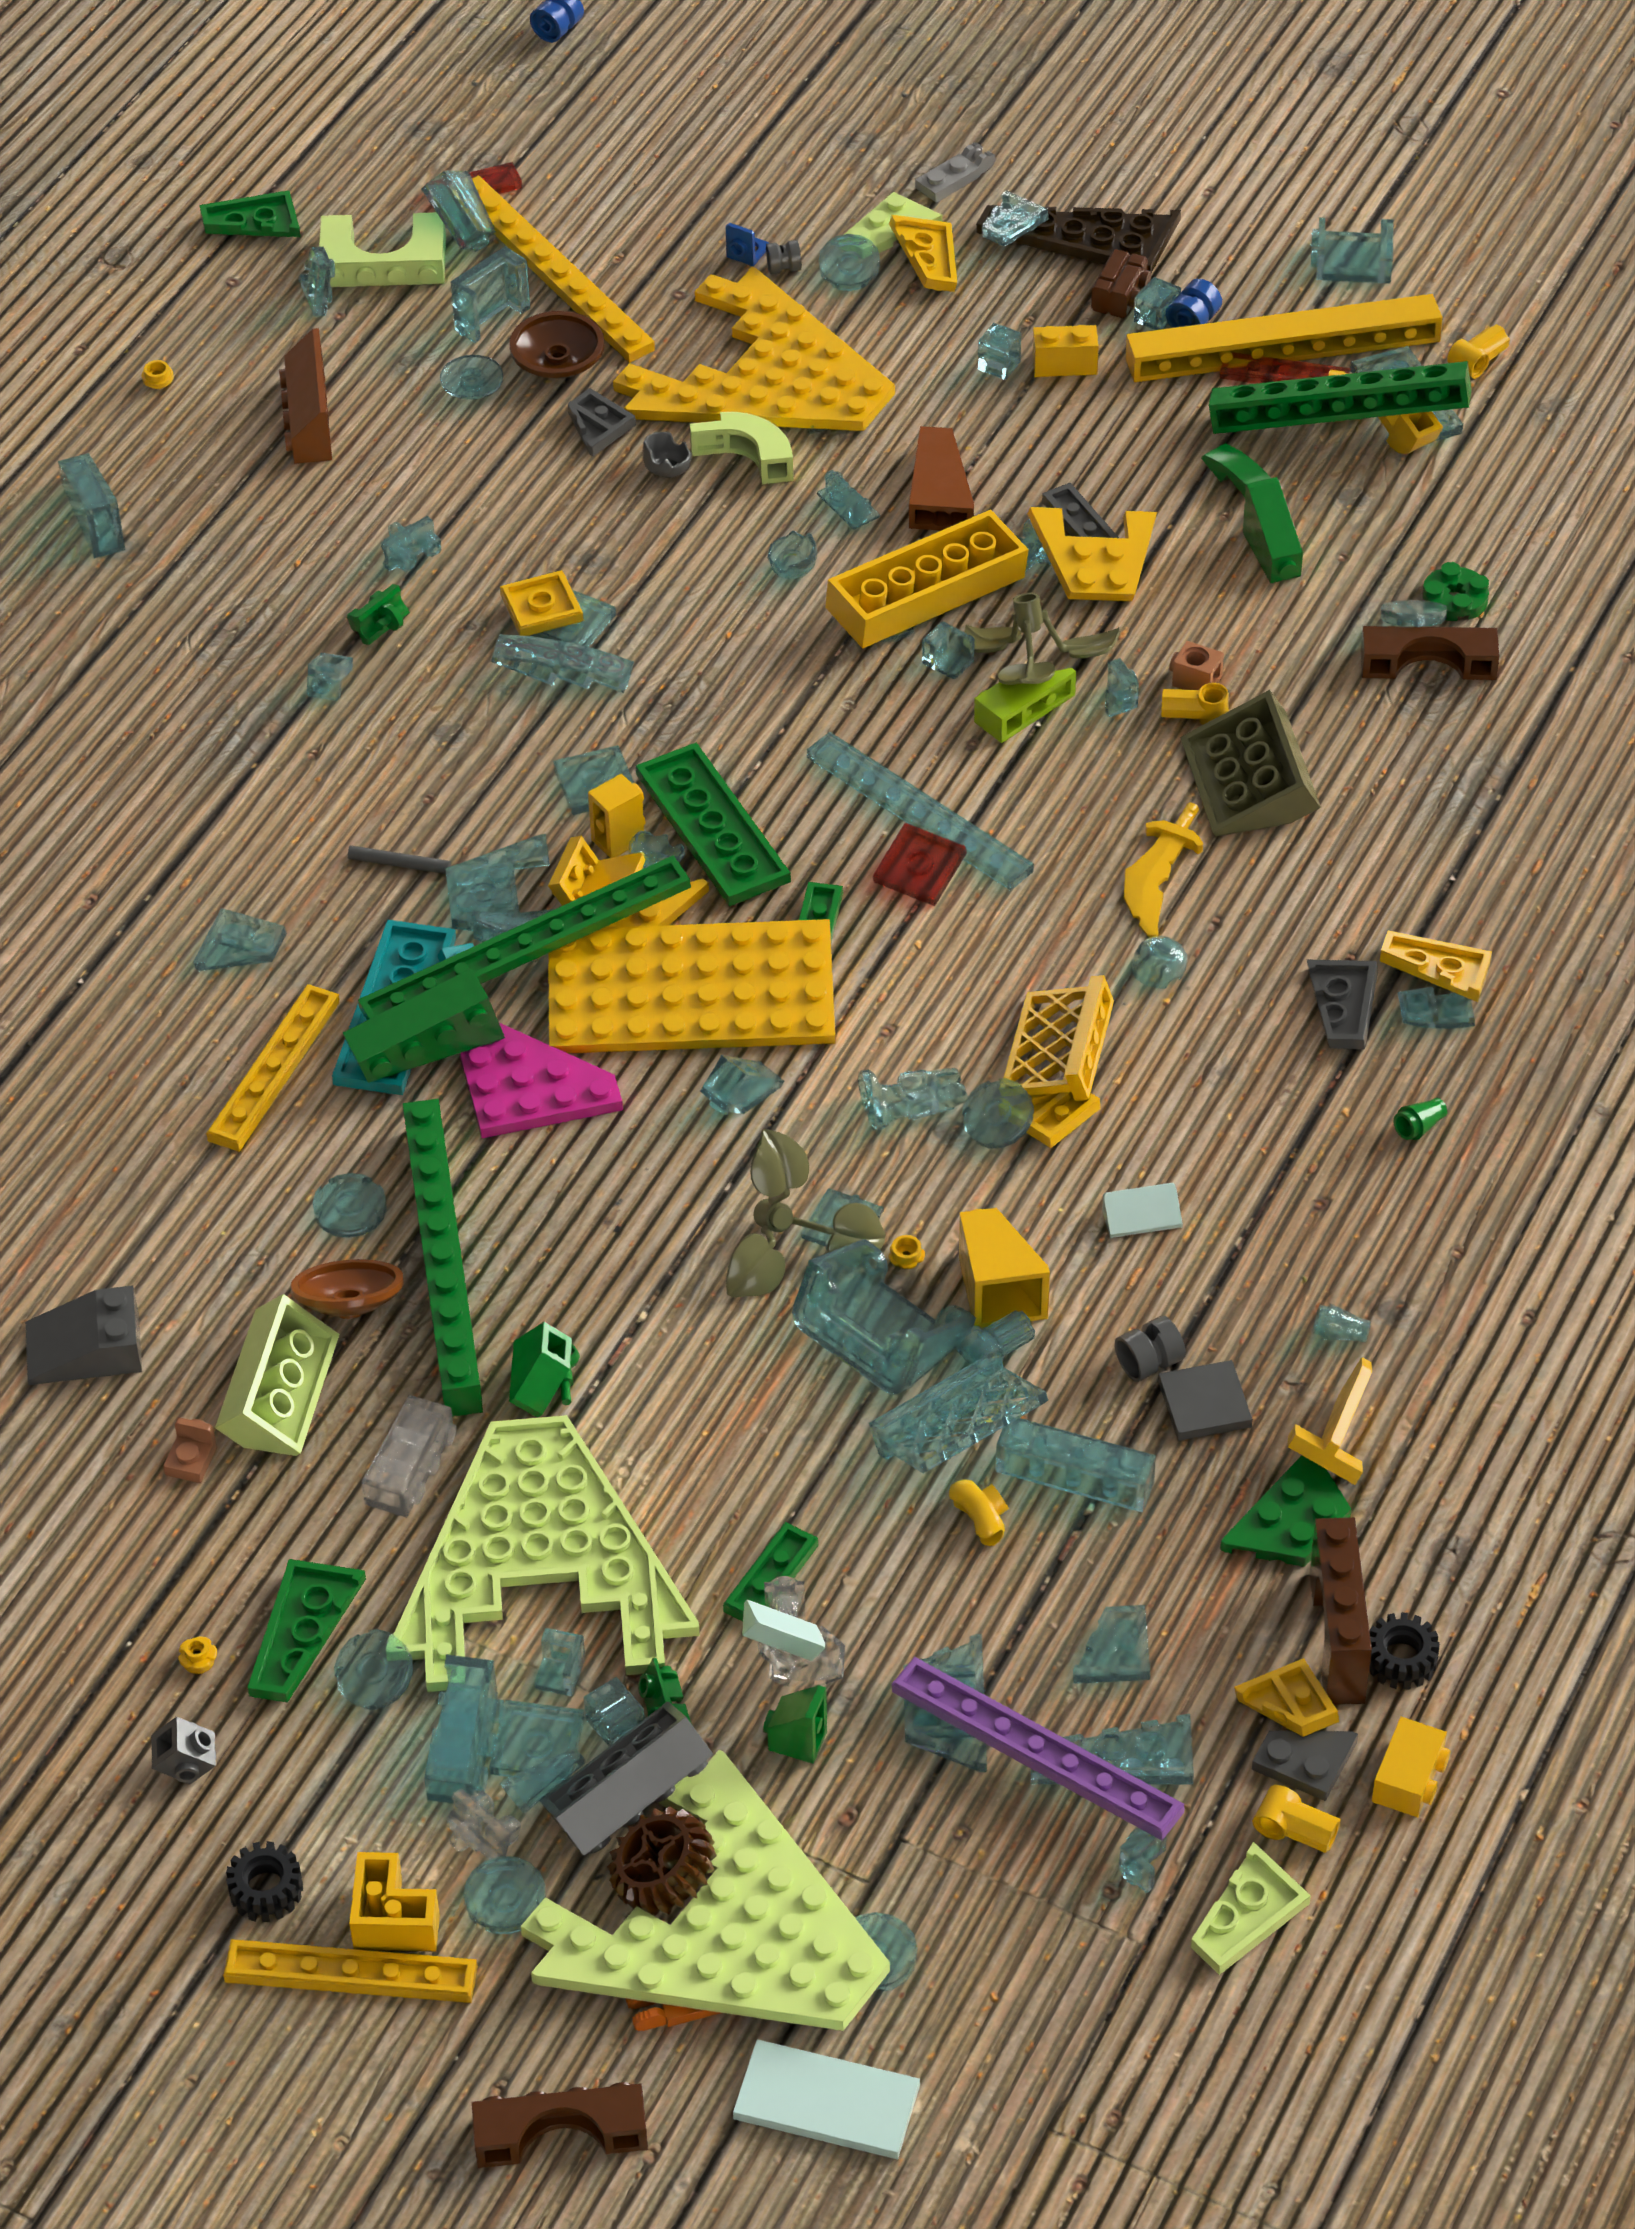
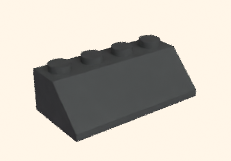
M667 1701L541 1799L540 1802L583 1856L589 1852L596 1853L610 1842V1835L622 1826L627 1828V1825L636 1823L640 1819V1814L643 1815L642 1810L654 1801L658 1803L668 1798L675 1791L676 1787L674 1785L686 1776L693 1777L700 1773L707 1766V1760L714 1754L687 1717Z

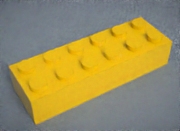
M990 509L828 579L825 608L863 649L1025 578L1029 549Z

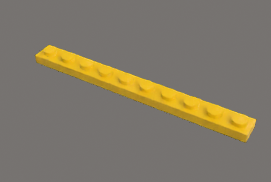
M479 175L454 187V197L576 313L593 320L602 330L604 340L625 360L631 363L655 351V341Z

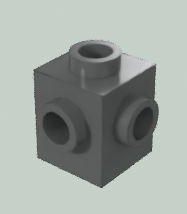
M175 1717L151 1735L153 1770L176 1778L178 1781L191 1784L216 1766L215 1732L203 1728L194 1722Z

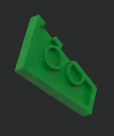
M289 190L199 205L205 234L301 238L300 227Z

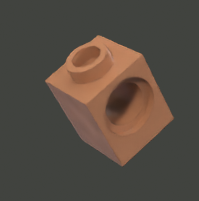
M1186 641L1181 651L1175 652L1170 661L1169 670L1173 672L1172 686L1183 690H1199L1207 683H1219L1223 673L1224 652Z

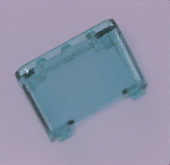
M866 1239L809 1260L793 1305L792 1315L796 1326L886 1393L897 1395L911 1388L967 1339L971 1333L976 1317L962 1307L949 1305L941 1309L935 1320L883 1283L887 1274V1260L883 1252Z

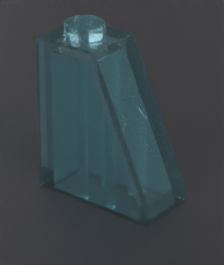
M443 171L421 188L461 250H474L476 252L490 242L488 238L496 231L468 171Z

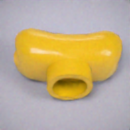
M967 1479L958 1480L953 1483L949 1489V1497L953 1500L956 1508L967 1513L973 1520L975 1532L979 1536L980 1542L987 1546L998 1544L1004 1537L1005 1525L1000 1515L1009 1510L1008 1505L992 1483L981 1490L972 1480Z

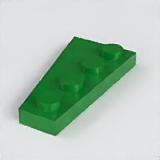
M294 1559L288 1560L248 1684L249 1697L288 1703L366 1580L365 1570Z

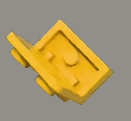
M582 835L571 837L548 887L563 906L642 870L646 859L639 852L598 860Z

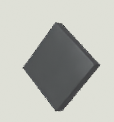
M1232 1360L1159 1373L1158 1382L1178 1441L1252 1427L1253 1419Z

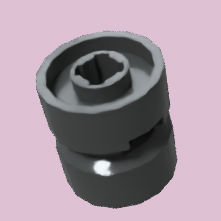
M1162 1315L1145 1323L1141 1331L1133 1329L1117 1337L1114 1343L1119 1363L1129 1378L1135 1382H1139L1157 1373L1159 1367L1166 1369L1182 1361L1186 1355L1185 1345L1180 1332L1168 1317Z

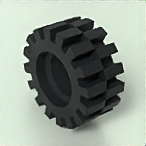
M1401 1612L1400 1619H1396L1395 1614L1392 1613L1388 1614L1387 1623L1381 1617L1376 1621V1627L1372 1625L1370 1629L1372 1653L1369 1672L1372 1676L1378 1674V1682L1384 1684L1388 1679L1390 1680V1688L1397 1689V1683H1403L1404 1690H1409L1413 1681L1417 1687H1420L1424 1683V1678L1428 1681L1432 1678L1433 1671H1436L1440 1642H1438L1437 1632H1431L1432 1625L1428 1621L1420 1625V1616L1415 1615L1412 1621L1407 1619L1408 1613ZM1393 1644H1407L1415 1648L1418 1654L1412 1658L1402 1659L1391 1655L1387 1648Z
M267 1841L266 1848L262 1849L260 1842L252 1843L253 1851L249 1852L245 1846L240 1849L241 1859L234 1855L230 1860L232 1867L227 1866L226 1881L233 1907H237V1912L242 1917L247 1912L248 1918L251 1921L256 1922L257 1916L261 1915L262 1922H270L269 1915L275 1914L276 1919L279 1920L284 1917L282 1911L284 1908L291 1913L295 1909L294 1901L299 1903L302 1898L303 1881L299 1861L297 1862L296 1855L292 1851L288 1853L287 1847L282 1844L275 1850L274 1842ZM262 1873H274L280 1877L279 1884L269 1890L257 1891L249 1886L250 1880Z

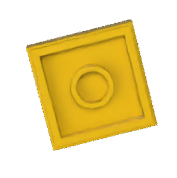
M563 570L500 586V595L520 638L584 621L583 612Z

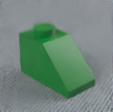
M817 1685L781 1696L776 1710L770 1709L768 1711L763 1726V1732L768 1734L769 1751L814 1764L827 1734L826 1687Z

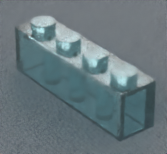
M1008 1415L996 1444V1472L1138 1512L1143 1513L1154 1485L1156 1455Z

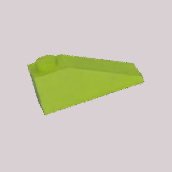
M1073 668L1057 670L1050 680L1038 684L1006 685L999 682L988 690L982 691L974 698V722L1000 743H1003L1075 696L1076 671Z

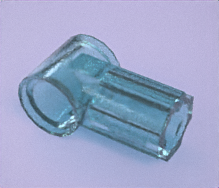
M1015 1310L984 1329L980 1326L968 1328L959 1336L955 1349L979 1375L986 1376L1001 1365L1006 1355L1035 1339V1330L1028 1316L1022 1310L1020 1312Z

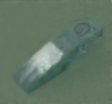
M499 634L491 658L493 663L552 686L556 678L589 689L592 681L622 693H624L628 685L634 661L611 653L570 642L533 636Z

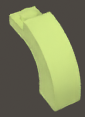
M720 412V421L690 424L692 456L721 453L740 454L756 463L759 468L762 484L794 481L793 454L790 442L786 435L770 421L748 413Z

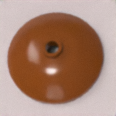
M367 1259L341 1260L317 1265L299 1273L291 1282V1294L296 1301L311 1310L329 1316H338L342 1319H354L360 1317L361 1314L377 1309L394 1298L402 1289L404 1279L402 1271L397 1266L387 1262Z

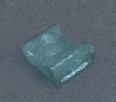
M1319 217L1318 229H1312L1311 247L1317 248H1312L1311 267H1316V280L1391 284L1394 219H1381L1380 233L1325 231V218Z
M506 246L450 281L455 330L461 336H465L474 343L481 339L479 325L506 307L510 306L520 314L530 309L527 260Z

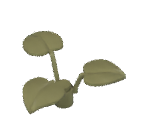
M1036 593L1020 594L1013 598L1015 611L1012 613L1013 627L977 628L969 625L965 626L966 645L971 651L977 653L1003 650L1007 648L1009 643L1012 644L1020 640L1022 637L1021 632L1025 633L1027 664H1015L1001 669L998 673V679L1000 683L1006 685L1038 684L1048 681L1054 676L1055 667L1051 662L1034 663L1031 633L1039 631L1041 629L1040 625L1043 622L1060 652H1069V656L1072 658H1089L1103 655L1114 647L1120 635L1118 627L1108 632L1072 638L1062 642L1048 618L1047 610H1041L1040 596Z
M769 1129L762 1130L758 1147L752 1159L750 1174L755 1189L763 1195L769 1196L768 1199L758 1202L753 1212L754 1220L757 1225L762 1227L761 1233L766 1235L768 1242L764 1236L752 1233L745 1236L737 1244L732 1253L726 1276V1292L731 1297L761 1296L770 1293L780 1284L785 1272V1260L779 1251L773 1249L776 1240L772 1231L783 1232L791 1224L831 1234L827 1245L829 1255L834 1260L847 1265L860 1264L871 1259L880 1251L885 1242L886 1234L878 1216L870 1207L861 1203H848L841 1207L834 1215L833 1228L793 1217L790 1207L780 1201L789 1197V1188H799L807 1181L809 1174L808 1157L803 1148L787 1135Z

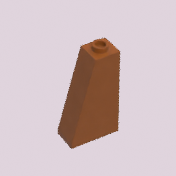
M920 426L909 499V529L941 531L974 517V501L953 429Z

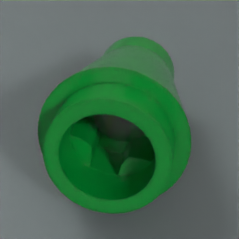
M1440 1098L1403 1106L1394 1116V1128L1401 1138L1405 1140H1418L1440 1119L1447 1116V1106Z

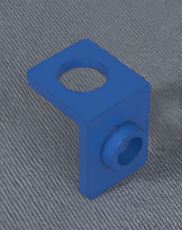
M728 223L725 226L727 258L754 266L766 252V244L769 242L755 238L754 231Z

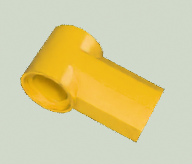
M1497 324L1492 327L1489 326L1469 341L1464 339L1456 341L1448 353L1447 362L1468 361L1469 376L1476 379L1484 373L1491 359L1509 347L1510 338L1506 335L1503 327Z
M1207 683L1199 690L1163 689L1161 717L1199 719L1200 723L1204 725L1229 711L1228 690L1220 683Z
M1282 1785L1270 1786L1252 1820L1254 1828L1267 1838L1281 1840L1286 1836L1324 1853H1327L1328 1850L1330 1851L1341 1822L1340 1818L1302 1803L1298 1794Z

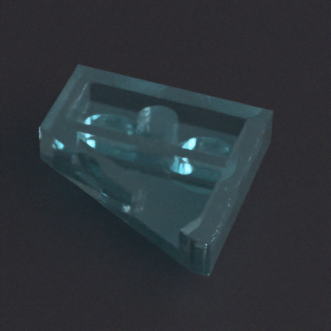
M324 246L312 247L308 260L304 264L305 270L309 271L299 275V282L314 317L326 316L328 303L332 302L330 280L335 276V264L333 259H329Z
M1145 1605L1105 1607L1098 1620V1628L1091 1634L1079 1665L1076 1664L1073 1669V1683L1150 1680Z

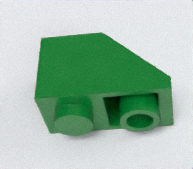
M542 1322L514 1340L509 1402L537 1418L543 1415L570 1369L571 1337Z

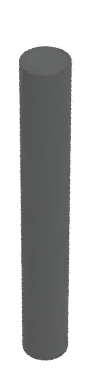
M352 845L348 849V859L448 875L451 870V861Z

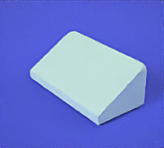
M1174 1183L1112 1191L1103 1194L1102 1211L1110 1238L1182 1228L1183 1226L1177 1189Z
M750 1600L744 1602L742 1636L810 1661L825 1649V1642L817 1625Z

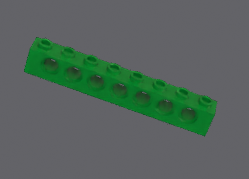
M1468 361L1212 388L1208 406L1213 434L1469 408L1471 383Z

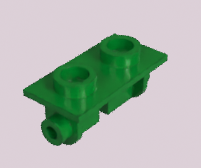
M657 1658L652 1659L645 1673L640 1676L638 1684L639 1694L644 1698L648 1716L667 1701L672 1704V1702H681L684 1698L677 1672L672 1670L670 1666L659 1668ZM672 1704L690 1721L686 1704Z

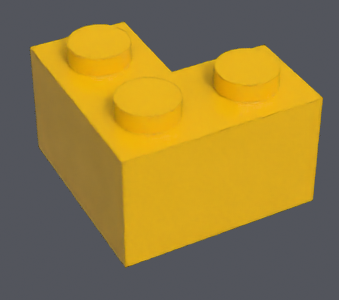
M357 1852L349 1922L353 1949L434 1952L437 1950L440 1913L436 1889H401L402 1873L399 1853Z

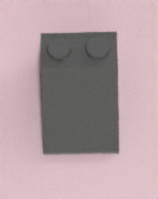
M133 1285L94 1290L25 1322L29 1385L142 1372L139 1312Z

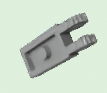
M974 142L966 146L961 154H957L915 179V188L937 203L976 180L987 169H990L994 165L995 155L990 151L983 154V147Z

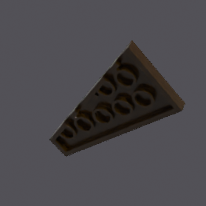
M987 205L976 223V233L1101 264H1106L1112 251L1117 249L1128 252L1129 255L1138 254L1146 256L1148 259L1147 270L1152 273L1181 220V210H1170V215L1153 214V209H1142L1141 214H1125L1119 208L1073 207V212H1056V207H1045L1044 211H1028L1025 206Z

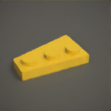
M1387 931L1381 949L1380 962L1478 1002L1489 969L1492 952Z

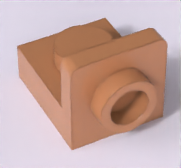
M178 1417L175 1422L177 1437L164 1463V1473L166 1476L201 1483L217 1449L214 1428L211 1424H207L199 1419L190 1420Z

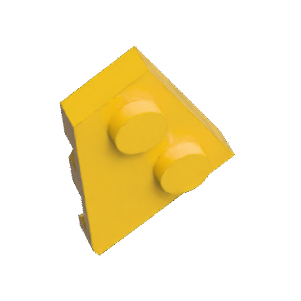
M1304 1658L1234 1687L1236 1698L1239 1702L1302 1737L1340 1722L1337 1709Z

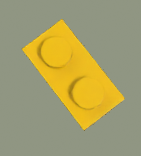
M1096 325L1033 327V366L1035 377L1098 375L1099 344Z
M621 773L588 792L591 840L610 858L617 857L645 841L644 794L636 783H631Z
M1400 1716L1374 1780L1372 1802L1418 1818L1423 1804L1431 1805L1435 1796L1438 1782L1433 1779L1436 1772L1444 1773L1451 1752L1450 1749L1445 1748L1447 1732Z

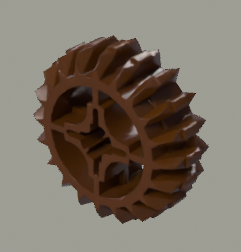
M670 1806L664 1812L654 1808L649 1818L640 1814L637 1825H627L628 1833L625 1837H616L619 1848L609 1852L613 1860L607 1866L611 1875L609 1881L612 1888L618 1893V1897L633 1910L637 1906L653 1916H656L659 1911L670 1915L674 1905L684 1908L685 1900L689 1896L697 1898L696 1889L699 1886L708 1885L705 1875L715 1871L711 1861L717 1856L713 1847L715 1842L712 1839V1835L705 1829L706 1826L703 1822L683 1808L678 1811Z

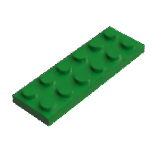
M697 742L636 765L637 777L728 906L791 882V872Z

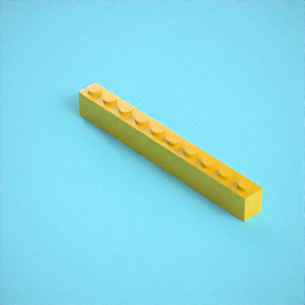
M1433 294L1138 332L1126 334V362L1135 383L1440 342L1443 317Z

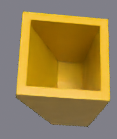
M997 1208L959 1212V1262L974 1329L1048 1319L1049 1266Z

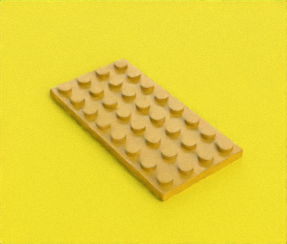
M830 919L606 927L548 953L549 1046L568 1054L836 1044Z

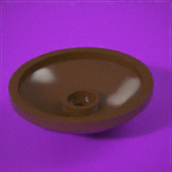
M549 311L531 316L521 322L514 329L510 337V353L514 362L523 370L542 378L561 379L578 375L592 367L600 359L604 351V336L600 327L590 318L569 311Z

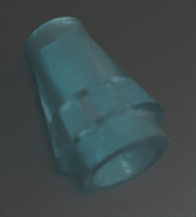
M1331 1303L1329 1306L1320 1304L1314 1321L1313 1334L1320 1335L1321 1340H1347L1366 1343L1371 1321L1362 1319Z

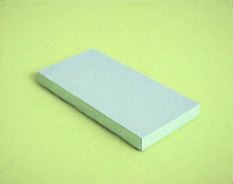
M757 2039L736 2101L733 2119L898 2160L919 2091L920 2078Z

